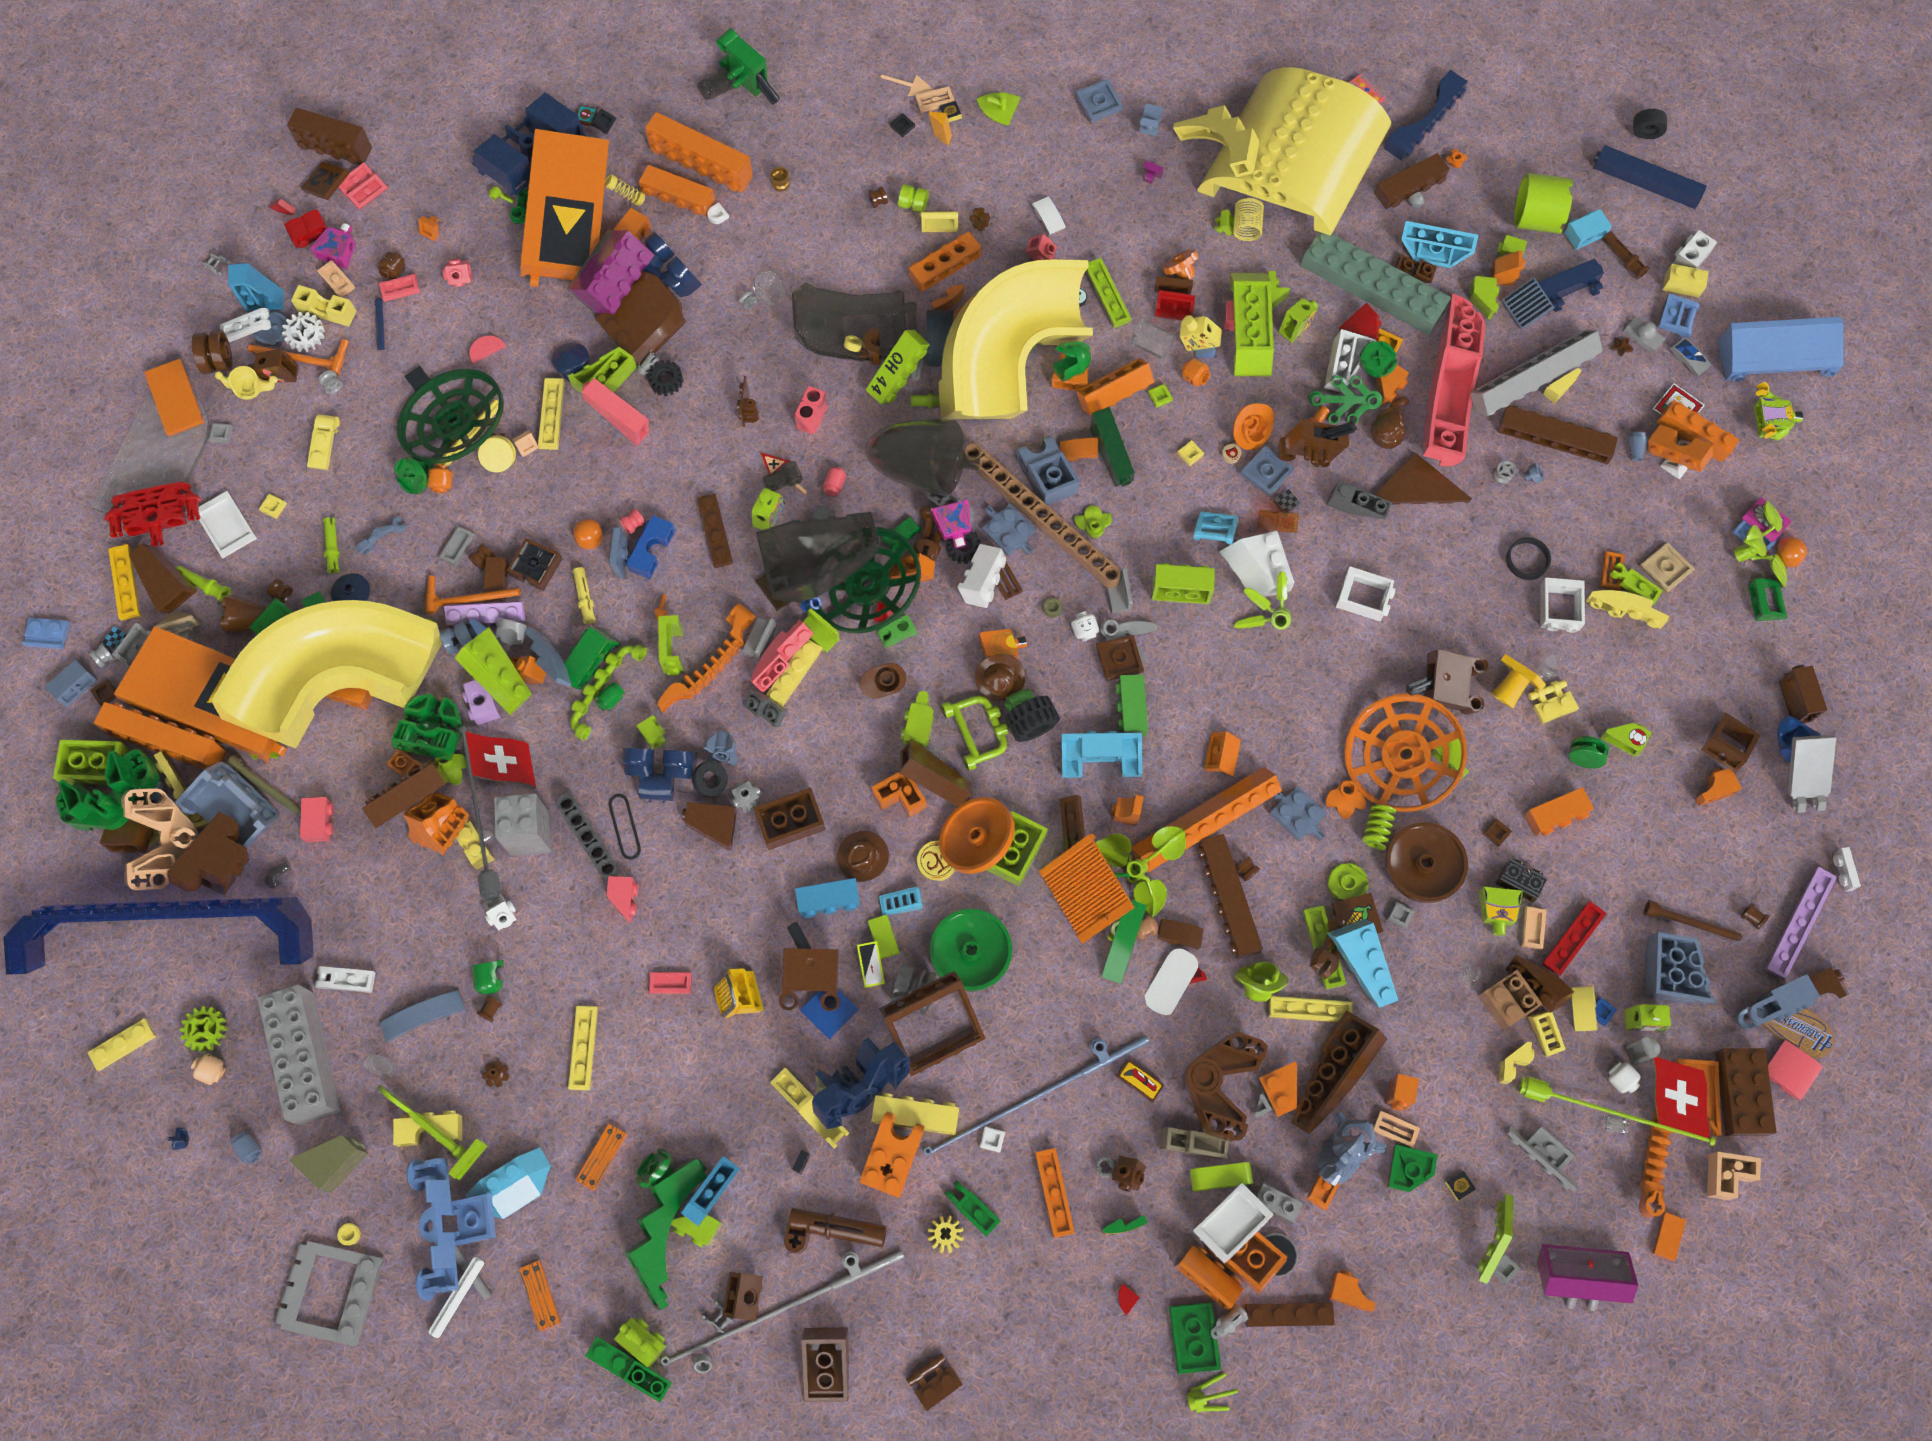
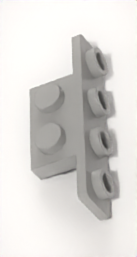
M1542 1125L1528 1140L1512 1126L1508 1128L1507 1134L1511 1142L1517 1146L1520 1144L1526 1149L1525 1153L1532 1160L1537 1159L1542 1163V1168L1548 1174H1554L1558 1177L1559 1183L1565 1189H1571L1574 1192L1578 1189V1184L1562 1170L1575 1157L1574 1152Z

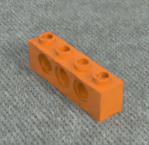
M970 232L964 235L961 234L949 244H944L936 252L929 253L921 261L914 262L909 267V278L922 293L981 257L982 247Z

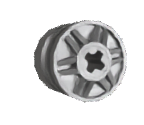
M902 964L895 982L891 1002L935 981L936 973L931 972L927 981L925 980L926 970H923L919 978H916L915 967ZM931 1004L921 1008L920 1015L925 1016Z

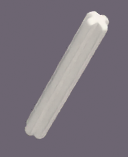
M472 1258L458 1281L459 1290L452 1291L428 1330L431 1336L436 1338L441 1336L483 1267L484 1261L480 1258Z

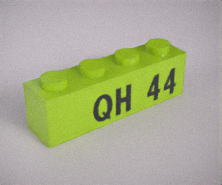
M905 330L866 388V391L880 404L894 402L898 391L906 385L908 376L916 370L919 360L927 354V348L930 344L915 330Z

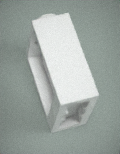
M1350 566L1346 573L1336 608L1381 621L1383 616H1387L1391 605H1388V601L1393 598L1396 588H1393L1394 580ZM1353 580L1385 590L1379 610L1348 600Z
M1545 578L1540 584V628H1547L1549 631L1562 629L1570 633L1580 631L1585 625L1584 581ZM1548 593L1574 595V620L1549 618Z

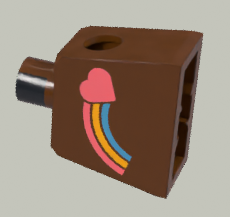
M282 349L257 353L255 355V363L248 364V367L252 368L263 380H269L270 376L273 375L277 377V382H296L298 365Z

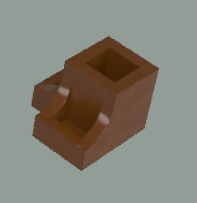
M1835 966L1809 977L1819 995L1833 993L1839 999L1849 995L1843 982L1845 978L1840 969H1836Z

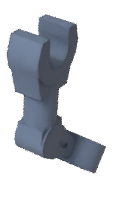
M395 517L391 525L375 528L372 535L360 542L355 548L359 553L364 552L367 555L372 551L375 546L374 543L378 539L392 531L403 533L407 525H398L401 523V517Z

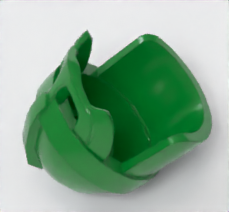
M1070 341L1068 343H1060L1059 346L1055 347L1057 351L1064 352L1066 357L1053 364L1054 371L1062 382L1083 374L1090 365V346L1086 343Z

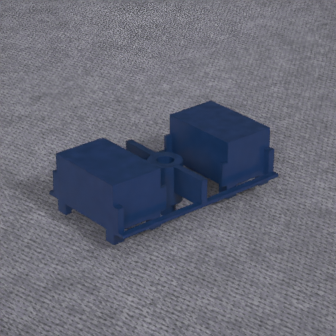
M546 92L525 108L526 117L515 129L508 124L505 126L506 136L501 139L493 134L474 150V162L472 165L478 168V173L491 177L505 187L507 193L511 196L513 194L517 195L529 185L535 129L586 136L583 132V126L579 122V116ZM525 126L526 128L529 127V131L533 134L527 133L522 135L518 131ZM510 138L520 146V151L505 141ZM524 180L526 181V182H525L523 185H521L517 190H515V188H516L519 184H521Z

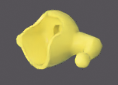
M239 366L233 369L229 377L223 376V373L220 371L215 373L216 379L220 380L226 388L232 389L237 397L244 400L253 399L260 392L273 390L275 383L278 381L274 375L270 376L269 380H263L259 378L252 368L247 366Z

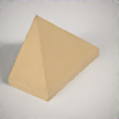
M176 611L155 626L175 633L198 626L199 621L190 614Z

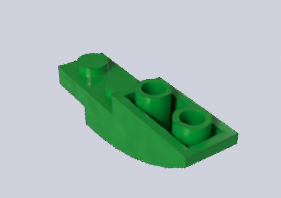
M596 1336L585 1354V1357L620 1377L623 1381L661 1403L672 1384L671 1381L653 1369L646 1367L634 1357Z

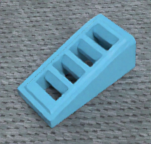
M919 887L879 896L882 916L923 909ZM910 895H914V904H911ZM903 896H906V900H907V905H906V906H903V901H902V897H903ZM894 898H898V908H895ZM887 899H890V903H891V909H890V910H887V904H886V900H887Z

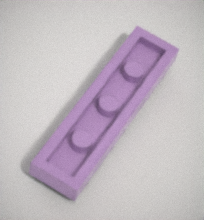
M523 601L449 604L444 606L446 625H456L462 621L470 624L469 620L471 619L479 623H496L499 619H512L517 622L525 620Z

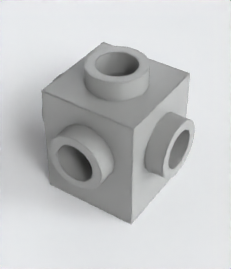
M749 781L737 784L734 790H732L733 798L731 800L736 809L741 808L743 813L753 811V807L761 804L759 789L756 785L752 786Z

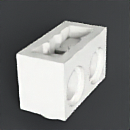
M1699 230L1694 236L1691 234L1684 243L1686 244L1684 248L1681 246L1674 255L1677 258L1673 264L1697 269L1713 250L1717 242Z

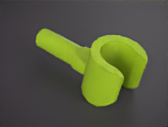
M496 186L488 191L489 196L494 201L498 197L512 204L515 201L504 195Z

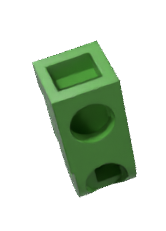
M906 614L880 629L877 634L884 647L888 648L899 641L917 635V631L909 615Z

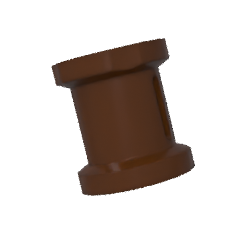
M1751 903L1740 917L1749 920L1759 930L1770 916L1768 914L1764 915Z
M486 996V1002L476 1014L492 1023L496 1011L503 1004L490 996Z

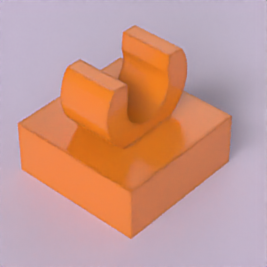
M424 216L419 218V234L433 241L437 240L439 237V226L437 223L439 219L431 216L429 219Z

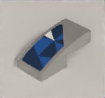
M1683 337L1670 348L1680 363L1685 362L1695 377L1711 366L1704 354L1686 337Z

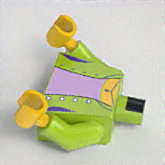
M1763 382L1756 385L1759 389L1756 391V395L1761 397L1754 405L1759 437L1778 441L1789 434L1795 423L1802 422L1803 413L1802 411H1793L1790 401L1783 400L1769 391V385Z

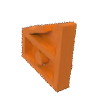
M1296 1061L1259 1078L1277 1117L1297 1109Z

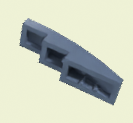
M528 626L525 634L534 641L530 648L540 656L536 664L555 681L570 687L571 681L567 668L554 645L543 633Z

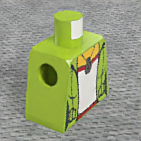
M1640 1004L1624 1010L1626 1030L1665 1032L1671 1027L1669 1005ZM1636 1014L1639 1015L1638 1021H1636Z

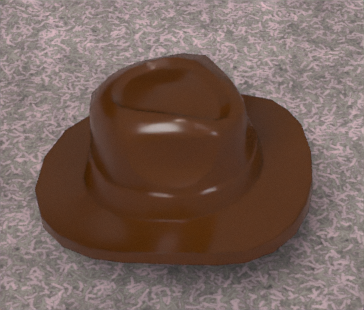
M996 654L983 659L978 664L975 671V681L983 696L991 700L1000 701L1006 700L1007 696L1023 689L1026 674L1022 663L1015 657L1006 654Z
M858 831L842 841L837 852V859L840 869L849 879L856 878V882H867L882 874L888 865L890 854L887 844L878 834L870 831Z

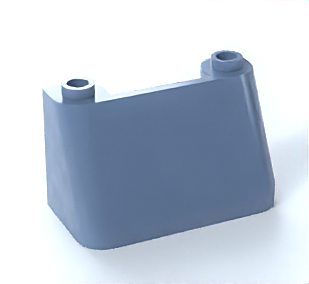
M218 762L205 769L175 801V804L179 806L183 813H198L208 823L219 811L237 821L240 830V840L237 843L247 849L280 817L278 811L232 767L224 762Z

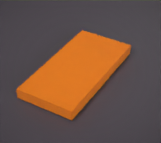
M180 358L144 372L168 437L205 423L185 366Z

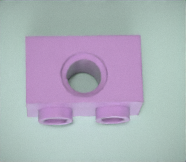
M476 680L463 684L465 691L462 692L465 702H469L470 709H468V714L471 721L475 720L480 725L501 718L496 700ZM479 699H484L482 704L476 705Z

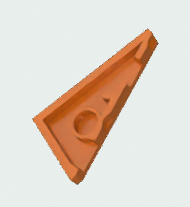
M1676 1059V1063L1704 1071L1708 1088L1707 1119L1709 1129L1713 1136H1722L1719 1062Z

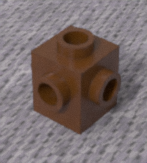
M1119 1155L1117 1165L1112 1172V1180L1123 1191L1130 1192L1131 1189L1139 1191L1140 1185L1144 1182L1146 1166L1138 1159Z

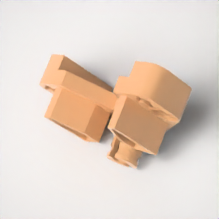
M161 789L127 790L123 793L121 799L124 817L160 831L158 838L160 846L125 864V885L132 890L162 889L169 883L167 871L198 837V830ZM153 792H157L160 796V800L155 804L150 801V795ZM133 793L137 797L144 796V800H136L133 804L132 801H128V797H131ZM156 874H161L163 877L159 885L153 883V877ZM136 875L137 878L146 879L147 882H137V886H135V884L131 883V880L135 879Z

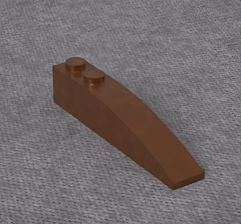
M1346 1010L1321 1047L1322 1053L1319 1060L1315 1062L1311 1080L1308 1079L1306 1084L1307 1090L1304 1097L1300 1099L1291 1122L1293 1125L1310 1134L1338 1106L1364 1074L1386 1042L1387 1038L1378 1028Z

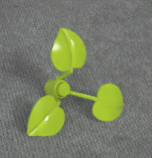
M1765 501L1764 513L1770 523L1769 529L1762 533L1757 525H1752L1744 539L1746 544L1734 548V554L1739 562L1750 558L1752 561L1757 559L1770 560L1773 572L1783 585V588H1785L1787 584L1786 566L1777 554L1773 556L1766 555L1767 548L1763 540V536L1774 530V528L1777 532L1781 531L1782 519L1777 509L1769 501Z
M1168 826L1158 830L1152 839V844L1158 850L1144 860L1139 858L1132 861V855L1129 854L1132 845L1130 840L1123 834H1111L1097 841L1096 845L1110 865L1124 867L1127 864V872L1131 877H1139V879L1146 880L1136 885L1134 898L1136 902L1147 905L1145 911L1151 917L1156 916L1165 905L1167 889L1161 880L1154 879L1150 881L1148 877L1144 876L1148 869L1147 862L1160 853L1167 860L1180 858L1186 848V833L1184 829Z

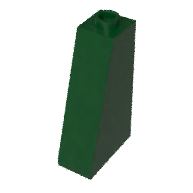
M1110 407L1093 412L1090 432L1093 438H1098V449L1116 487L1120 485L1122 487L1127 486L1134 480L1135 472Z

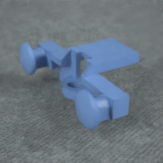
M435 1158L424 1161V1163L419 1159L412 1160L406 1172L409 1185L416 1191L425 1189L426 1202H431L432 1207L424 1211L419 1220L421 1236L428 1242H435V1246H430L433 1271L429 1268L421 1269L415 1278L416 1292L425 1301L432 1300L436 1293L459 1290L455 1246L496 1238L492 1194H482L451 1202L448 1160L446 1158ZM457 1215L458 1232H443L442 1216ZM430 1220L433 1222V1228L431 1231H429L428 1229V1223Z

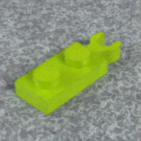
M1617 563L1614 568L1619 573L1613 570L1609 575L1614 579H1620L1619 585L1628 592L1653 600L1652 606L1655 605L1663 590L1634 569L1630 568L1627 571L1622 563Z

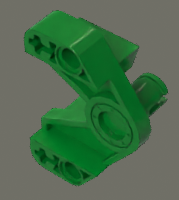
M139 749L131 750L123 756L114 750L110 751L107 756L104 775L112 791L109 794H104L99 790H93V793L99 796V798L80 784L75 783L71 785L62 779L58 782L61 792L56 797V805L61 820L77 830L94 831L93 828L114 830L123 826L128 821V818L124 817L121 801L122 795L131 789H155L160 778L154 760ZM132 793V796L128 797V801H132L134 804V801L140 800L142 796L137 797Z

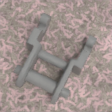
M210 253L207 263L203 262L202 264L205 269L209 268L212 273L222 277L223 274L217 272L216 266L219 262L230 265L231 261L226 260L221 255L218 257L216 254ZM213 260H216V263L213 266L210 265Z
M715 1300L714 1303L721 1309L720 1314L713 1321H710L703 1314L701 1317L710 1326L713 1324L717 1328L716 1331L718 1333H724L722 1329L729 1322L733 1323V1320L726 1317L720 1326L716 1324L723 1314V1306Z

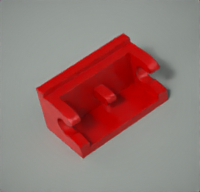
M1159 290L1155 317L1182 321L1186 316H1192L1196 295Z

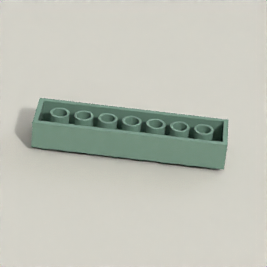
M1319 232L1304 254L1301 263L1302 268L1427 335L1431 334L1451 299L1450 296L1334 234L1330 236Z

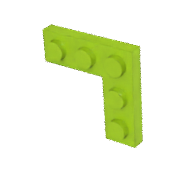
M1506 1193L1502 1201L1498 1200L1495 1206L1497 1216L1494 1226H1497L1493 1237L1494 1241L1493 1243H1488L1485 1251L1486 1256L1484 1259L1480 1258L1477 1265L1479 1281L1486 1284L1513 1237L1514 1196Z

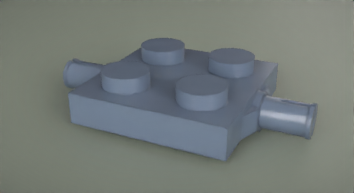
M1011 503L999 512H996L991 505H988V508L986 507L984 511L989 514L991 519L982 527V530L1007 556L1020 548L1028 556L1033 553L1034 549L1027 544V541L1036 533V529Z
M1297 786L1291 793L1285 796L1281 792L1273 796L1279 802L1270 812V815L1298 842L1310 833L1315 835L1319 841L1326 836L1317 826L1327 813L1302 789Z

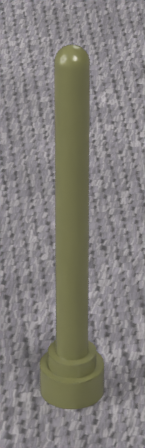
M233 755L227 760L226 764L237 773L243 775L297 816L301 817V808L244 767V763H242L243 761L239 757Z

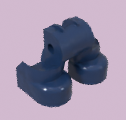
M655 231L645 239V247L654 254V257L642 271L658 276L667 287L670 286L680 297L689 296L702 285L677 256L667 264L668 270L662 273L659 269L675 253Z
M623 748V771L625 775L640 776L639 798L646 799L647 802H651V800H661L662 803L673 801L675 778L692 779V774L697 764V752L663 750V773L654 774L655 750Z

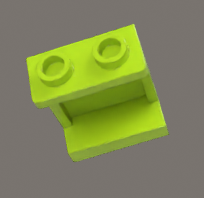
M678 615L658 616L659 662L664 674L669 676L684 673L679 656H672L671 637L683 636V627Z

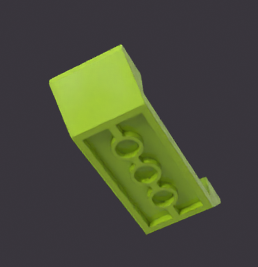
M1230 273V291H1233L1235 331L1234 376H1271L1274 354L1271 281L1267 273Z

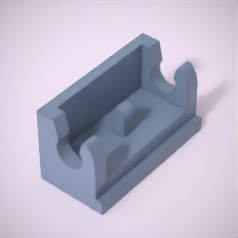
M74 660L50 681L45 688L60 703L68 707L94 684L97 679L80 663Z

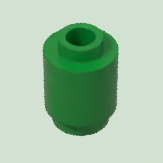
M615 682L611 685L608 684L595 697L597 700L596 705L602 711H610L623 698L622 695L625 692Z

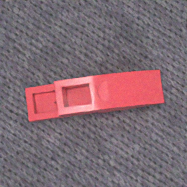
M801 620L787 633L781 631L760 658L750 681L764 693L790 666L787 661L814 633Z

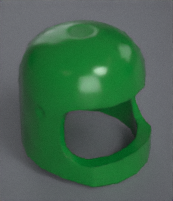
M504 960L472 966L473 986L477 993L490 995L502 989L503 980L496 978L495 969L503 968Z

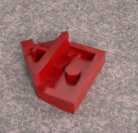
M1366 302L1338 329L1369 337L1379 342L1378 332L1382 322L1379 319V315Z

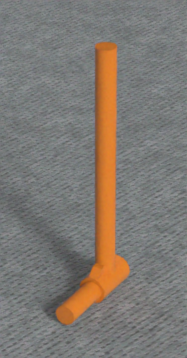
M342 339L337 354L331 357L330 360L284 352L294 361L324 366L328 370L335 371L337 376H339L349 341ZM252 344L248 346V351L254 353L277 350Z
M430 575L427 579V593L425 594V614H435L440 606L520 596L521 591L519 588L439 599L435 594L436 577Z

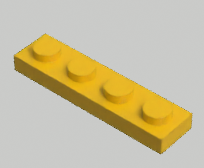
M125 544L109 548L118 618L123 621L140 617L141 612L134 567L129 557L131 547Z

